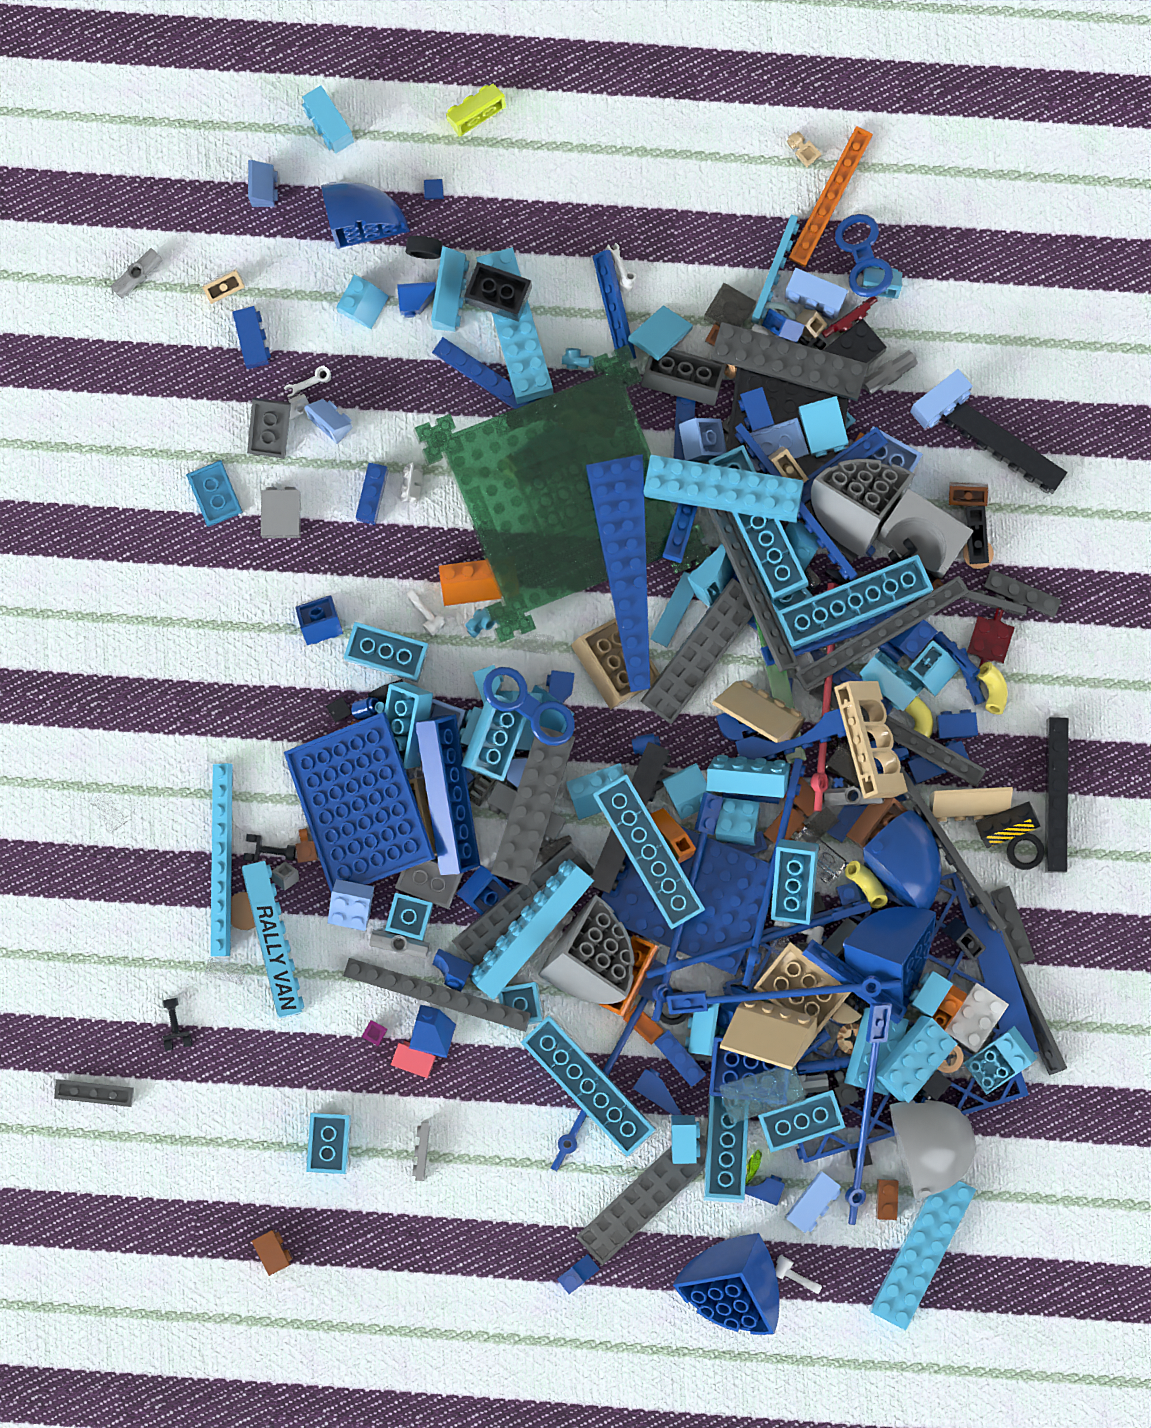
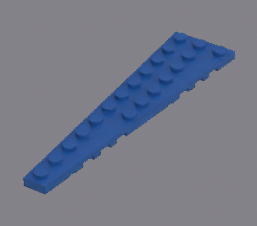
M643 454L586 465L630 692L650 689Z

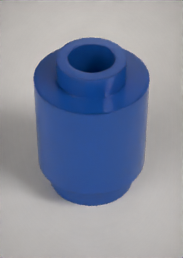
M368 697L354 702L351 708L352 715L357 720L377 715L378 712L375 710V705L379 700Z
M654 733L636 736L635 739H632L634 754L639 753V755H643L648 742L661 747L659 736H655Z

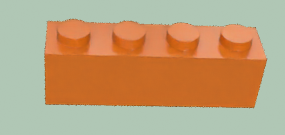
M515 556L439 566L444 606L520 597Z
M634 935L630 940L634 955L633 982L627 997L618 1003L598 1004L626 1018L647 977L645 971L650 970L660 950L658 946Z

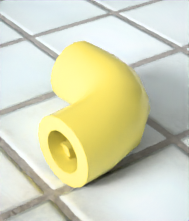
M986 662L980 666V673L977 675L988 688L989 695L985 709L992 714L1000 715L1003 714L1007 703V684L998 668L991 662Z
M916 696L906 707L905 711L914 719L915 725L913 729L930 738L934 725L932 713L927 705Z
M856 860L851 861L845 868L846 877L862 889L872 908L884 906L888 898L878 878Z

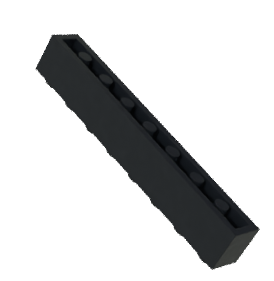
M957 403L949 415L945 416L943 414L940 418L948 428L952 430L955 428L961 432L960 435L964 439L973 440L979 449L989 451L994 459L999 462L1004 461L1008 464L1007 467L1014 472L1019 471L1024 475L1023 478L1030 483L1035 482L1047 494L1049 492L1053 494L1068 473L966 403L961 405Z
M1049 717L1046 720L1045 873L1067 872L1069 718Z
M651 742L647 743L631 781L645 807L648 801L653 802L656 791L653 789L656 783H661L664 775L661 773L663 766H668L671 756L668 755L670 750ZM612 828L591 876L594 881L590 885L609 894L611 890H616L619 883L616 878L618 873H623L626 862L623 861L627 854Z

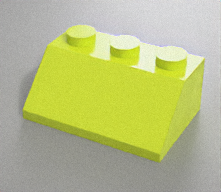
M494 84L490 86L485 85L476 95L466 97L462 104L449 108L446 118L458 137L506 108L505 96Z

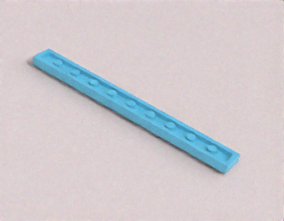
M229 763L213 764L211 957L230 956L233 764Z

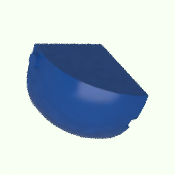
M330 182L321 185L326 212L337 249L410 232L403 211L383 191L357 182Z
M909 810L887 824L863 848L864 866L870 869L880 883L903 904L929 910L935 901L942 876L941 855L935 841V836L926 825L924 819L914 810Z
M902 906L884 909L868 916L844 940L845 963L865 978L876 976L881 981L901 980L902 988L881 990L907 1008L910 1003L909 997L911 996L913 985L918 986L932 943L929 942L931 933L934 932L936 912L924 908L918 909L916 907Z
M759 1233L734 1237L713 1245L692 1259L674 1281L673 1286L686 1303L690 1302L697 1309L696 1312L707 1320L735 1332L744 1330L750 1331V1334L753 1335L775 1333L780 1308L778 1280L769 1251Z

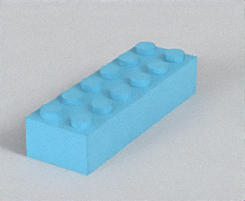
M709 1095L704 1201L744 1202L749 1100Z

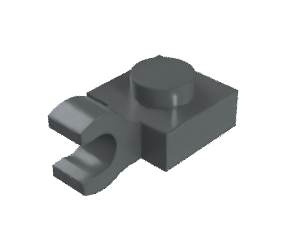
M842 1071L833 1073L838 1083V1087L833 1089L841 1107L859 1100L855 1087L844 1083L845 1078Z

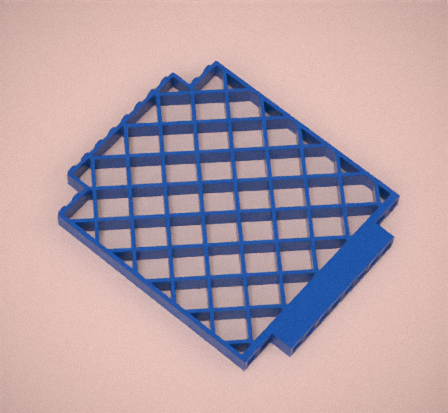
M955 872L941 876V881L951 879L954 890L940 883L939 889L951 896L938 920L935 919L934 932L931 933L929 942L933 941L939 927L944 930L947 926L942 922L956 897L964 923L986 947L976 959L983 983L957 969L964 955L961 950L952 966L930 954L927 959L949 970L945 978L948 981L951 980L953 974H956L973 984H980L1009 1004L996 1024L997 1029L993 1028L991 1031L994 1034L989 1043L1015 1026L1033 1052H1038L1039 1048L1014 968L1000 933L990 928L987 923L989 919L985 914L982 915L977 906L970 908L963 884L957 878ZM891 892L886 893L889 901L900 907L906 906L899 899L893 897L894 895ZM852 903L844 905L845 909L853 907ZM834 909L815 914L812 920L834 913ZM871 910L865 912L862 918L857 915L850 918L860 923L869 916ZM777 926L763 930L762 935L772 933L784 928H780ZM822 935L821 939H823V942H826L828 938ZM779 939L773 940L771 946L766 943L759 945L767 949L768 952L755 976L752 975V982L747 990L752 991L755 983L759 981V976L771 953L778 956L781 954V951L774 948ZM746 955L740 965L742 973L746 971ZM744 977L725 982V987H722L724 995H732L730 985L742 982ZM913 985V990H918L920 988L918 986ZM854 992L850 993V995L858 998L853 1007L855 1011L858 1010L862 1001L867 1003ZM831 1018L828 1020L829 1022L839 1026L840 1028L846 1025L837 1023ZM908 1021V1026L912 1027L915 1024L911 1021ZM837 1039L829 1054L819 1049L815 1053L826 1059L832 1058L839 1046ZM961 1049L964 1056L968 1058L973 1056V1054ZM825 1071L819 1072L818 1075L824 1074ZM1022 1072L1010 1078L999 1098L991 1102L970 1092L975 1082L973 1076H971L965 1089L953 1082L950 1087L962 1093L955 1106L959 1110L967 1096L982 1103L981 1105L961 1110L963 1115L1029 1095ZM1014 1082L1018 1093L1006 1097ZM890 1092L888 1095L883 1096L873 1117L870 1116L868 1136L875 1124L890 1132L868 1138L867 1144L895 1136L894 1128L877 1120L891 1094ZM808 1093L809 1095L806 1098L811 1097L813 1093ZM921 1097L919 1103H924L926 1099ZM757 1101L759 1110L764 1112L768 1111L767 1105L774 1108L781 1107L775 1103ZM849 1104L843 1107L840 1105L839 1107L841 1114L846 1107L861 1116L863 1115L862 1111ZM828 1133L824 1135L814 1155L807 1157L803 1142L798 1143L799 1148L796 1149L799 1160L803 1159V1162L807 1163L857 1148L859 1141L849 1144ZM829 1137L844 1145L822 1152Z

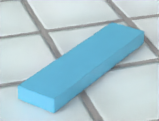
M685 571L650 640L666 648L695 594L688 579L690 574Z

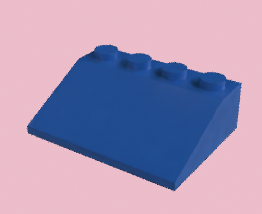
M717 1034L714 1037L709 1095L787 1104L792 1070L722 1049L720 1044L724 1035Z

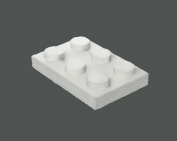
M975 983L945 1031L951 1037L977 1053L1009 1004L980 984Z

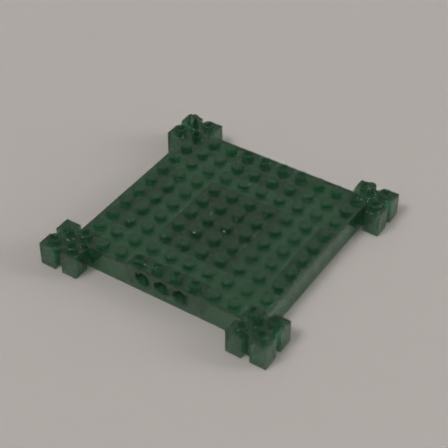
M628 345L615 349L611 353V358L605 353L590 361L595 375L601 374L602 376L455 433H452V431H455L456 426L451 414L437 418L435 420L436 425L433 427L427 422L415 427L413 430L418 444L425 443L426 448L422 450V454L427 466L443 459L442 454L445 457L504 605L502 606L500 601L485 608L490 623L494 621L497 623L498 628H495L493 631L499 644L515 638L513 633L515 631H518L521 636L536 629L531 614L525 616L524 613L608 580L586 465L643 454L645 486L650 455H652L626 392V388L639 384L642 381L637 366L633 368L630 366V362L634 358ZM644 496L646 565L663 559L675 512L670 501ZM700 523L692 525L681 563L670 560L675 574L691 568V561H694L697 566L702 564L708 556L712 555L708 544L704 546L701 544L700 539L705 536Z

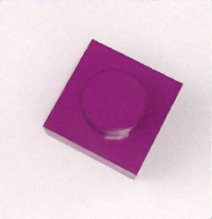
M370 1020L361 1037L379 1046L388 1029Z

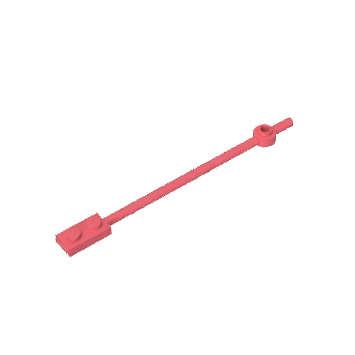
M828 583L827 591L839 587L841 585H838L836 583ZM835 644L827 646V654L835 650ZM833 675L827 677L824 681L822 717L826 712L830 711ZM819 742L817 773L812 776L810 781L811 787L815 791L814 811L816 812L822 811L823 792L827 790L829 784L828 777L825 774L827 742L822 744Z

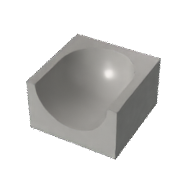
M908 488L883 525L877 540L903 556L908 552L903 541L909 538L918 549L911 557L919 555L925 571L941 581L973 533V530Z

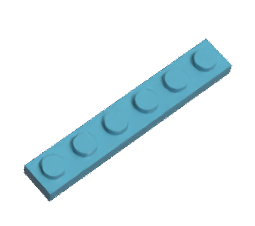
M791 214L754 310L751 320L753 323L759 324L760 319L764 320L768 309L765 308L766 302H771L774 292L771 289L773 285L777 286L780 278L778 274L779 268H784L787 260L784 257L785 252H790L793 241L790 239L792 234H797L800 225L797 223L798 217Z

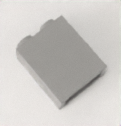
M266 487V490H261L262 538H301V493L299 490H296V487H285V490H277L276 487Z

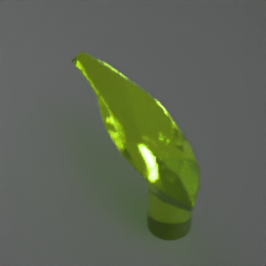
M759 1149L753 1153L748 1162L745 1184L751 1181L759 1169L762 1157Z

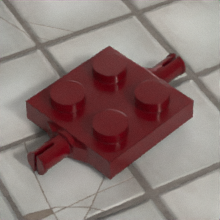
M875 296L868 298L837 322L830 324L827 329L821 332L823 337L826 339L837 331L842 333L853 326L852 321L857 322L868 315L867 311L871 308L870 306L878 302Z
M996 608L993 619L980 616L977 618L967 654L981 659L978 668L986 662L1004 664L1015 627L1004 624L1001 621L1004 612L1002 609L999 614L1000 609Z

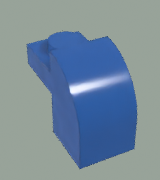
M727 713L716 716L721 734L730 741L736 742L744 739L742 733L750 735L757 732L744 723L739 724L736 718Z

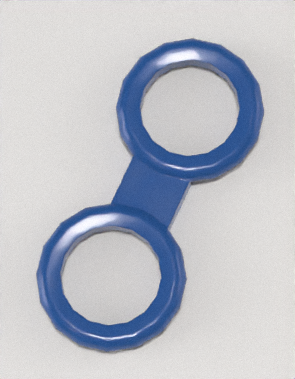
M855 214L845 218L838 225L835 232V241L840 249L853 253L856 265L849 275V286L852 291L861 297H874L883 293L890 286L893 279V270L888 262L874 257L871 246L876 242L879 235V228L875 219L869 215ZM861 222L870 226L871 232L865 241L859 244H848L843 240V234L850 225ZM876 266L884 270V279L878 286L866 289L857 284L858 275L867 267Z
M498 667L486 675L483 683V693L492 707L500 711L510 712L516 710L531 721V729L534 735L547 745L558 746L566 743L572 737L575 722L571 711L564 704L557 701L541 703L528 694L526 681L517 670L510 667ZM507 675L517 682L519 695L516 701L503 703L494 696L492 682L495 677ZM554 709L564 716L566 730L562 736L550 737L541 730L539 717L544 710Z

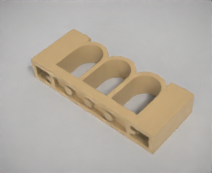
M848 681L834 687L863 798H893L908 792L903 773H900L901 767L898 756L891 750L894 743L893 735L888 726L884 724L887 715L886 709L881 702L883 698L878 681ZM860 706L868 712L870 722H864ZM867 732L871 733L875 738L877 748H871ZM874 758L878 759L882 764L883 774H878Z

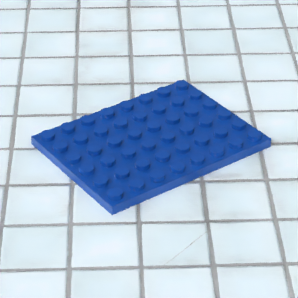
M386 712L284 752L331 895L336 879L367 885L435 859Z
M681 826L696 848L699 833ZM707 837L693 889L705 910L685 921L678 951L694 957L752 939L771 864ZM626 854L623 861L626 862L623 873H618L616 880L619 883L616 890H611L610 894L603 892L601 899L612 908L613 914L619 923H623L625 929L670 948L675 928L670 929L653 897ZM694 854L691 858L679 863L687 879ZM748 948L704 961V963L736 976Z

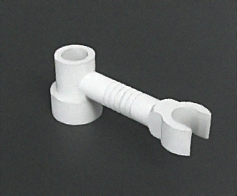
M615 243L613 246L614 250L607 245L605 250L611 251L612 259L621 274L618 282L620 291L628 293L634 286L636 275L631 271H627L620 257L619 245Z
M320 366L316 369L315 376L294 385H286L284 387L285 390L293 388L292 394L287 395V397L293 398L296 393L313 384L329 382L331 380V372L327 367ZM327 373V376L322 378V375Z
M411 588L406 592V596L427 618L428 621L422 626L432 637L445 624V621L439 614L435 617Z
M775 920L774 926L784 929L794 925H798L792 922ZM818 926L799 932L808 935L807 944L813 939L822 945L823 927Z
M779 1256L775 1268L778 1278L783 1279L786 1276L819 1294L822 1288L820 1284L790 1270L794 1262L784 1256Z

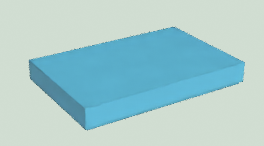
M663 305L629 336L628 341L658 361L693 329V325Z

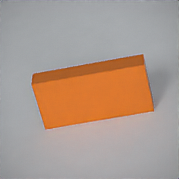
M637 1005L628 1012L626 1018H623L624 1021L629 1022ZM645 1012L641 1013L633 1028L651 1045L664 1032Z

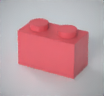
M404 1041L403 1044L398 1043L391 1065L429 1078L436 1056L409 1049L410 1043Z

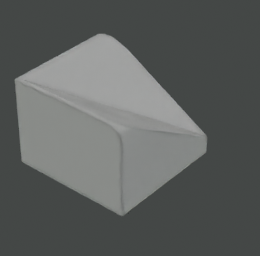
M285 861L272 870V881L283 890H286L299 881L298 870Z

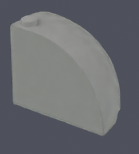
M854 459L838 463L837 466L828 467L814 479L811 488L812 506L825 530L840 544L863 557L877 539L883 525L907 491L915 474L895 464L891 466L881 464L880 460Z
M597 895L592 897L562 934L538 975L567 994L588 1002L613 1004L624 1000L633 982L634 955L628 933L623 923H619L613 914L612 908Z
M913 1100L909 1103L905 1101L889 1105L898 1153L915 1200L942 1192L956 1184L969 1170L976 1152L975 1135L968 1117L964 1116L958 1108L939 1101L925 1100L924 1103H915Z

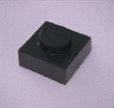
M866 1145L864 1166L873 1165L869 1146ZM858 1147L849 1150L853 1169L856 1167Z

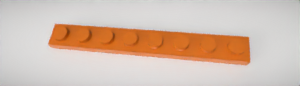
M858 126L855 127L788 258L789 260L806 267L873 136L872 133Z

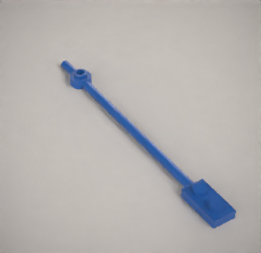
M795 758L782 819L742 983L745 986H750L755 964H759L762 953L758 951L774 886L776 848L780 839H785L793 801L795 800V795L799 796L801 784H798L799 778L804 777L806 766L803 765V760Z
M705 792L703 793L694 828L700 834L688 881L693 889L707 834L714 835L723 802V797ZM684 923L675 927L667 960L676 958ZM672 972L663 974L662 981L653 988L652 995L656 1000L652 1016L653 1021L659 1022L663 1005L667 1002V994L673 993V989L669 985Z
M863 900L852 903L853 907L845 909V906L834 909V913L811 920L809 925L798 924L762 935L760 944L872 910L870 903H864ZM753 938L684 960H679L678 957L667 960L668 964L645 971L647 978L673 972L749 948L752 945Z
M655 959L650 970L665 964ZM663 974L649 979L645 978L638 993L642 997L602 1070L607 1076L610 1074L648 1000L653 1003L655 1002L652 991L654 986L662 981ZM581 1109L569 1134L561 1136L558 1140L560 1151L551 1166V1169L556 1172L566 1154L574 1152L577 1148L575 1137L587 1117L583 1109ZM566 1140H569L571 1142V1146L569 1148L564 1147V1142Z
M868 976L863 980V983L709 997H707L706 990L668 993L667 1003L669 1014L704 1012L708 1011V1004L858 991H863L866 996L875 997L880 994L881 989L902 988V981H881L876 976ZM869 983H874L876 986L871 987Z
M889 1002L870 1004L866 1041L872 1043L854 1182L853 1186L845 1194V1199L850 1204L848 1220L850 1225L856 1224L858 1206L862 1205L866 1199V1193L861 1189L879 1047L880 1042H887L892 1008Z

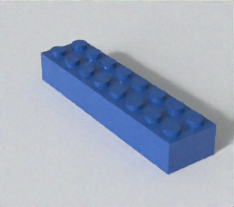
M456 714L435 716L416 722V734L418 735L419 752L422 759V771L425 778V790L428 796V808L431 814L440 875L461 874L479 867L480 859L465 767L461 766L463 754Z

